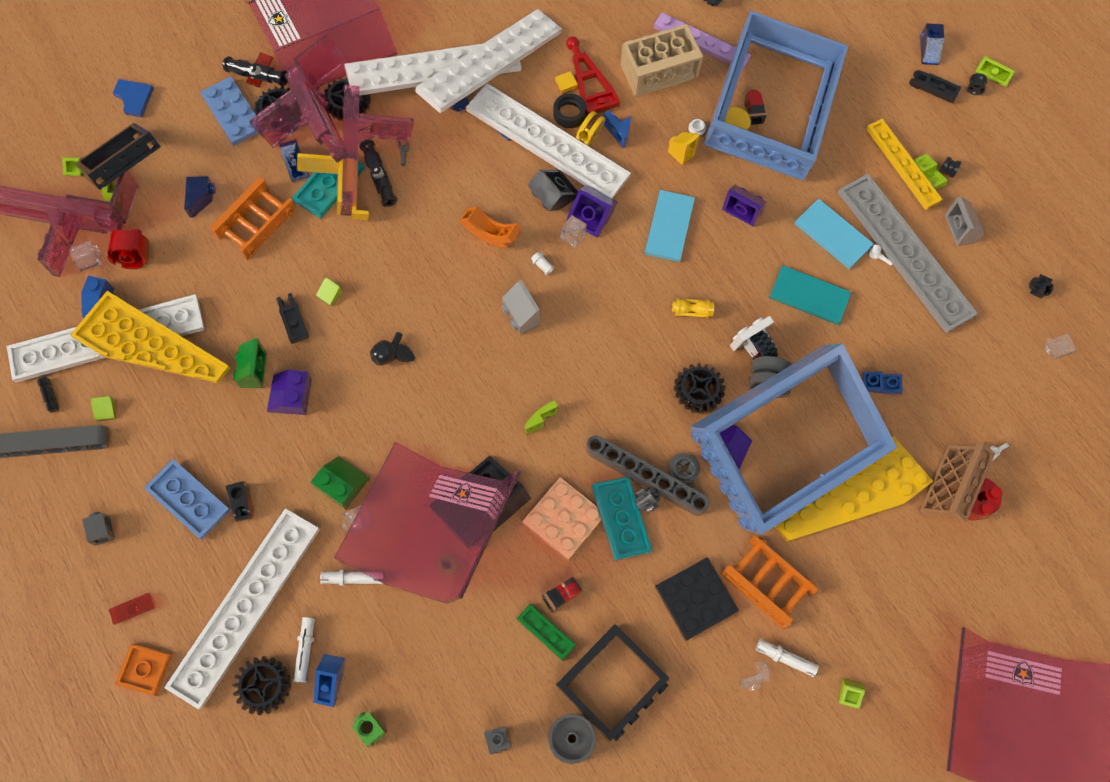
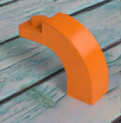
M478 206L467 208L458 221L479 239L501 248H508L510 243L518 238V233L522 229L518 223L501 224L494 221Z

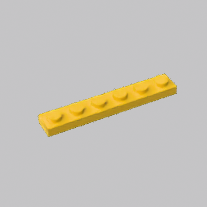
M880 119L868 125L866 130L923 208L927 210L941 203L943 199L885 121Z

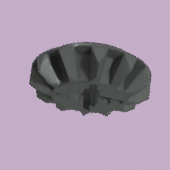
M686 453L674 456L668 466L669 474L684 484H690L696 480L700 473V466L696 458ZM689 464L687 469L689 473L683 472L679 474L681 469L679 466L684 467Z

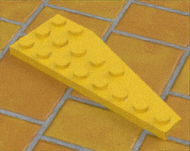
M106 291L70 334L72 338L102 357L219 384L231 369L227 364L109 291Z
M893 436L892 439L897 447L896 449L776 525L775 528L787 542L878 512L902 506L932 483L933 480Z

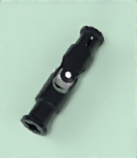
M227 56L222 63L223 70L226 72L232 71L237 75L251 77L267 83L275 82L280 86H284L289 80L288 72L285 70L278 71L273 67L256 63L250 64L246 60H234L232 57Z
M364 140L359 145V148L364 153L367 167L372 171L370 172L377 193L381 195V203L384 207L393 206L398 200L393 195L391 182L386 170L382 166L380 155L375 150V143L373 140Z

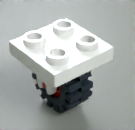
M770 316L765 319L762 317L757 319L749 328L741 329L733 337L734 341L729 346L733 351L743 346L753 360L763 356L777 357L778 353L776 352L777 348L774 347L775 343L772 342L771 337L766 331L774 321Z

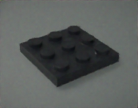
M708 557L655 586L685 641L739 611Z

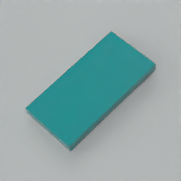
M337 147L329 155L343 157V160L354 159ZM354 159L357 162L358 177L365 169V165ZM314 172L292 197L293 202L322 219L337 201L338 174Z
M782 265L769 298L839 325L852 292Z
M629 477L592 484L591 487L614 561L653 552L640 510L635 502L636 497Z

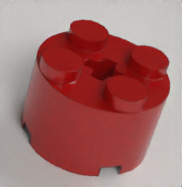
M114 229L110 235L107 259L114 265L116 263L121 264V268L124 269L142 268L143 264L147 263L149 240L142 235V231L139 229H132L131 231Z
M984 479L968 520L984 519L999 509L1003 492L990 479Z

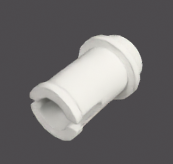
M537 252L531 258L533 265H537L545 275L553 271L554 266L544 258L543 253Z

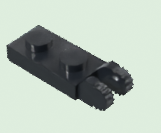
M920 70L914 72V78L909 83L915 89H921L952 104L961 89L956 84Z
M289 293L287 295L291 305L284 307L281 297L276 299L290 343L294 344L308 339L309 335L299 307L295 303L292 293Z

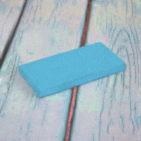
M660 190L645 255L680 262L695 197Z
M820 199L811 205L794 223L848 269L874 245Z

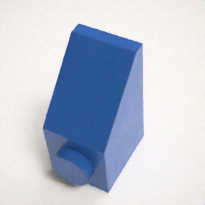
M88 275L81 292L83 318H85L106 291L113 294L114 288L106 279Z
M328 654L323 655L316 669L313 703L334 707L343 677L345 658Z

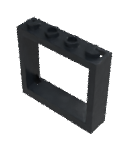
M132 123L77 161L75 166L88 181L101 190L161 146L149 131ZM135 134L139 135L136 139L133 137ZM99 177L104 180L101 184H98L96 180Z
M614 624L556 684V687L610 742L612 739L617 741L625 733L623 728L626 724L632 725L640 717L637 713L642 707L646 710L654 702L652 697L656 692L661 694L669 686L666 682L670 678ZM617 636L659 680L610 731L567 686Z

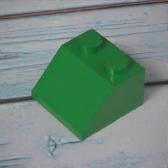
M258 338L239 345V352H236L237 369L233 372V380L240 388H263L267 352Z
M338 456L322 466L310 483L315 489L346 510L370 478Z

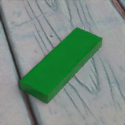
M529 604L516 619L562 661L576 646L571 639L532 604Z

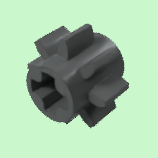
M646 487L636 493L639 497L636 498L635 502L640 510L650 512L659 507L657 502L660 501V496L655 489Z

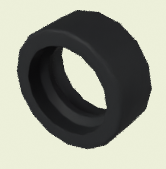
M572 93L559 96L554 102L553 116L557 124L564 128H575L581 125L586 116L585 101L580 96ZM564 105H574L579 108L580 113L574 117H566L559 110Z

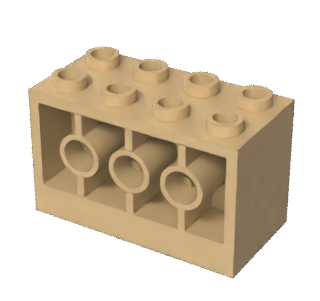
M685 24L623 43L620 65L634 96L638 97L697 79L703 55L688 25Z

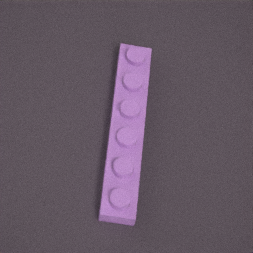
M661 13L654 23L653 29L665 31L676 26L685 25L686 23ZM688 25L700 51L730 65L736 47ZM747 53L741 71L744 70L749 62L751 54Z

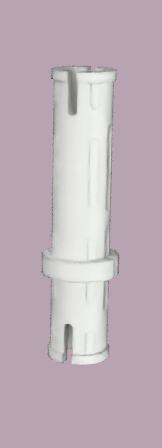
M340 569V571H321L320 579L322 580L320 583L339 584V586H344V584H383L384 573L383 571H345L344 569Z
M302 617L301 632L297 638L299 645L293 682H307L311 644L314 642L315 618Z
M761 638L757 643L755 651L771 657L775 662L779 661L811 677H815L819 668L818 664L784 650L782 646H776Z

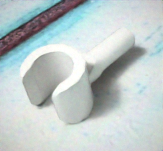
M874 245L870 249V257L872 259L879 258L891 266L892 262L881 254V246Z
M1008 443L999 447H990L995 453L993 460L1000 455L1002 450L1009 447Z

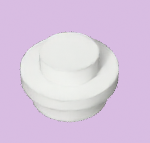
M694 119L690 122L688 130L690 133H697L701 136L706 131V125L703 120Z

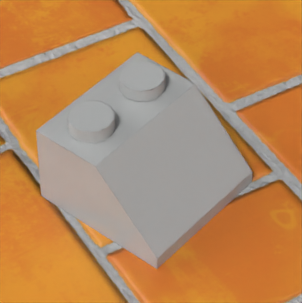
M957 197L945 214L957 246L978 242L984 234V229L977 218V211L973 208L970 201Z
M520 280L502 297L501 309L505 315H509L511 319L510 324L514 331L517 330L522 335L540 325V309L523 281Z

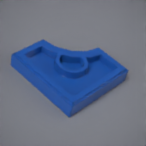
M118 79L113 94L123 101V111L126 115L142 118L153 92V87L148 84Z

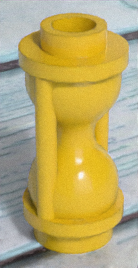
M676 298V301H672V312H675V316L713 317L714 302H710V300Z

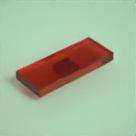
M260 52L255 63L270 66L273 57ZM248 77L246 83L259 88L262 81Z
M146 593L110 608L109 612L113 625H116L150 611L155 607L151 594Z

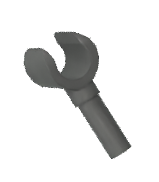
M399 140L398 149L401 153V166H405L409 145L406 140V145L402 146Z

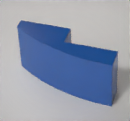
M863 372V383L868 392L880 394L903 393L902 374Z

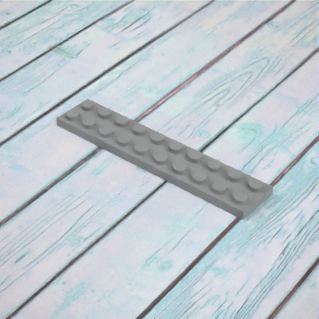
M869 174L839 189L838 194L876 244L881 246L883 253L892 262L893 266L946 334L978 314Z

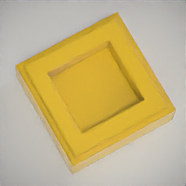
M571 71L555 77V82L562 94L578 88V83Z

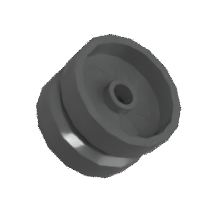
M771 356L755 358L751 365L752 375L749 377V390L789 367L792 363L785 359ZM791 389L777 398L788 396L791 393Z
M576 714L563 715L557 719L550 728L548 736L549 749L554 757L567 764L580 763L588 758L594 750L596 742L595 730L591 723L583 716ZM571 734L576 737L574 743L568 741V736Z

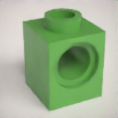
M371 712L359 714L354 719L355 723L352 725V728L367 747H371L387 733ZM366 722L373 724V730L369 734L363 732V726Z

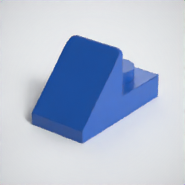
M609 110L604 113V126L621 147L625 148L631 117L620 122L618 117Z

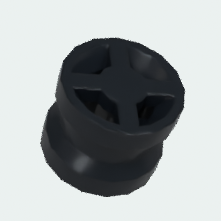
M981 73L971 75L968 92L972 95H982L986 90L987 76Z
M947 156L940 169V173H947L949 177L954 178L961 161H954L951 157Z

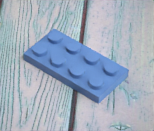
M231 76L200 91L203 99L233 146L264 131L263 125L257 119L256 114Z
M174 459L144 487L145 490L201 540L231 511Z

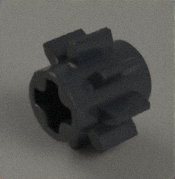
M1042 274L1039 277H1034L1029 283L1030 294L1041 299L1043 296L1050 295L1054 289V285L1051 283L1053 279Z

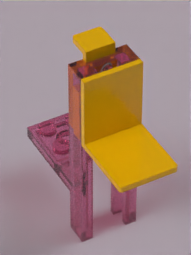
M345 85L342 157L298 153L297 171L338 174L337 215L352 216V220L367 221L369 211L356 210L358 144L373 137H379L384 140L389 138L400 141L410 140L414 118L359 114L360 86Z

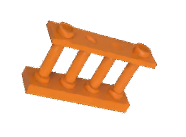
M258 177L209 227L214 236L219 240L223 236H227L240 245V251L246 260L257 252V249L296 209L292 199L289 198L283 203L267 192L269 190L268 186L261 177ZM260 198H265L279 209L271 216L255 203ZM249 210H252L267 221L260 229L243 217ZM236 223H240L254 234L247 242L230 230Z
M754 535L749 541L753 545L749 552L736 566L732 567L729 564L721 575L785 629L793 621L790 618V612L804 595L809 593L812 596L819 589L815 587L814 581L802 576L767 546L768 543L765 539ZM760 551L769 560L752 580H747L742 576V571ZM776 565L784 572V575L768 594H763L758 590V585ZM792 579L800 588L783 608H779L774 604V598Z

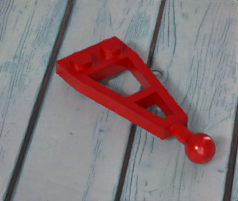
M574 36L569 37L566 41V46L574 53L572 57L580 97L586 104L587 116L592 111L600 113L619 107L620 101L614 88L586 52H580L578 38ZM584 62L589 71L581 73L579 63ZM596 77L606 91L586 97L583 81Z

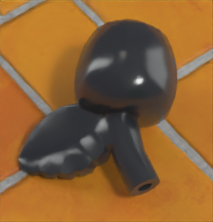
M400 332L395 333L391 343L387 340L379 341L370 351L371 360L378 366L389 364L395 359L401 362H412L415 360V356L406 345H399L403 336Z

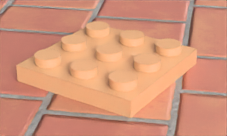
M560 477L522 521V524L569 561L602 519L598 507Z

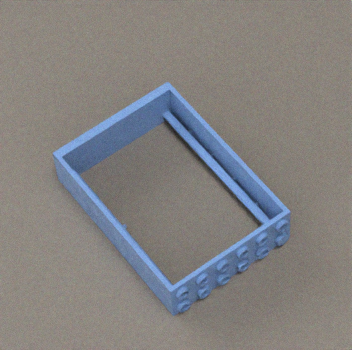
M750 10L740 33L703 145L803 181L816 161L848 46ZM750 43L824 69L812 113L808 116L810 120L801 150L724 122Z
M843 343L823 345L690 426L692 438L696 443H699L703 458L711 465V473L715 478H718L721 491L730 500V508L739 517L738 523L744 530L760 535L897 448ZM828 367L868 447L826 474L821 473V477L762 514L719 433Z

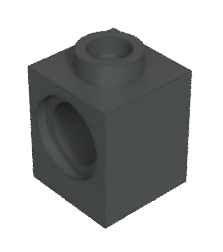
M95 512L90 514L89 517L82 519L87 542L97 546L115 539L110 517L106 514Z
M505 726L484 732L490 755L511 749Z

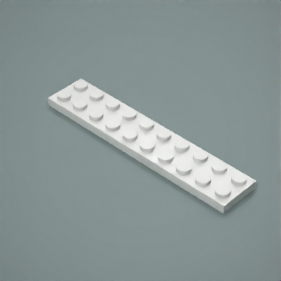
M537 9L416 86L415 92L439 113H442L560 35L562 28Z
M482 44L346 63L344 65L351 95L353 97L416 87ZM520 61L501 74L521 71Z
M488 83L485 84L466 107L467 112L573 179L612 199L631 175L629 171Z
M196 294L139 310L181 337L205 330ZM76 327L7 346L11 376L15 383L105 357H102L70 336Z
M286 508L284 509L164 687L165 689L198 710H202L320 531L318 527Z

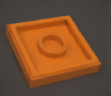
M131 643L115 685L157 696L172 655Z

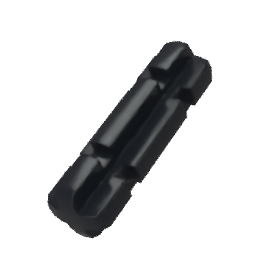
M47 377L39 378L37 383L40 387L43 401L46 403L47 411L50 413L58 411L59 406L55 402L56 397L52 387H50V380Z

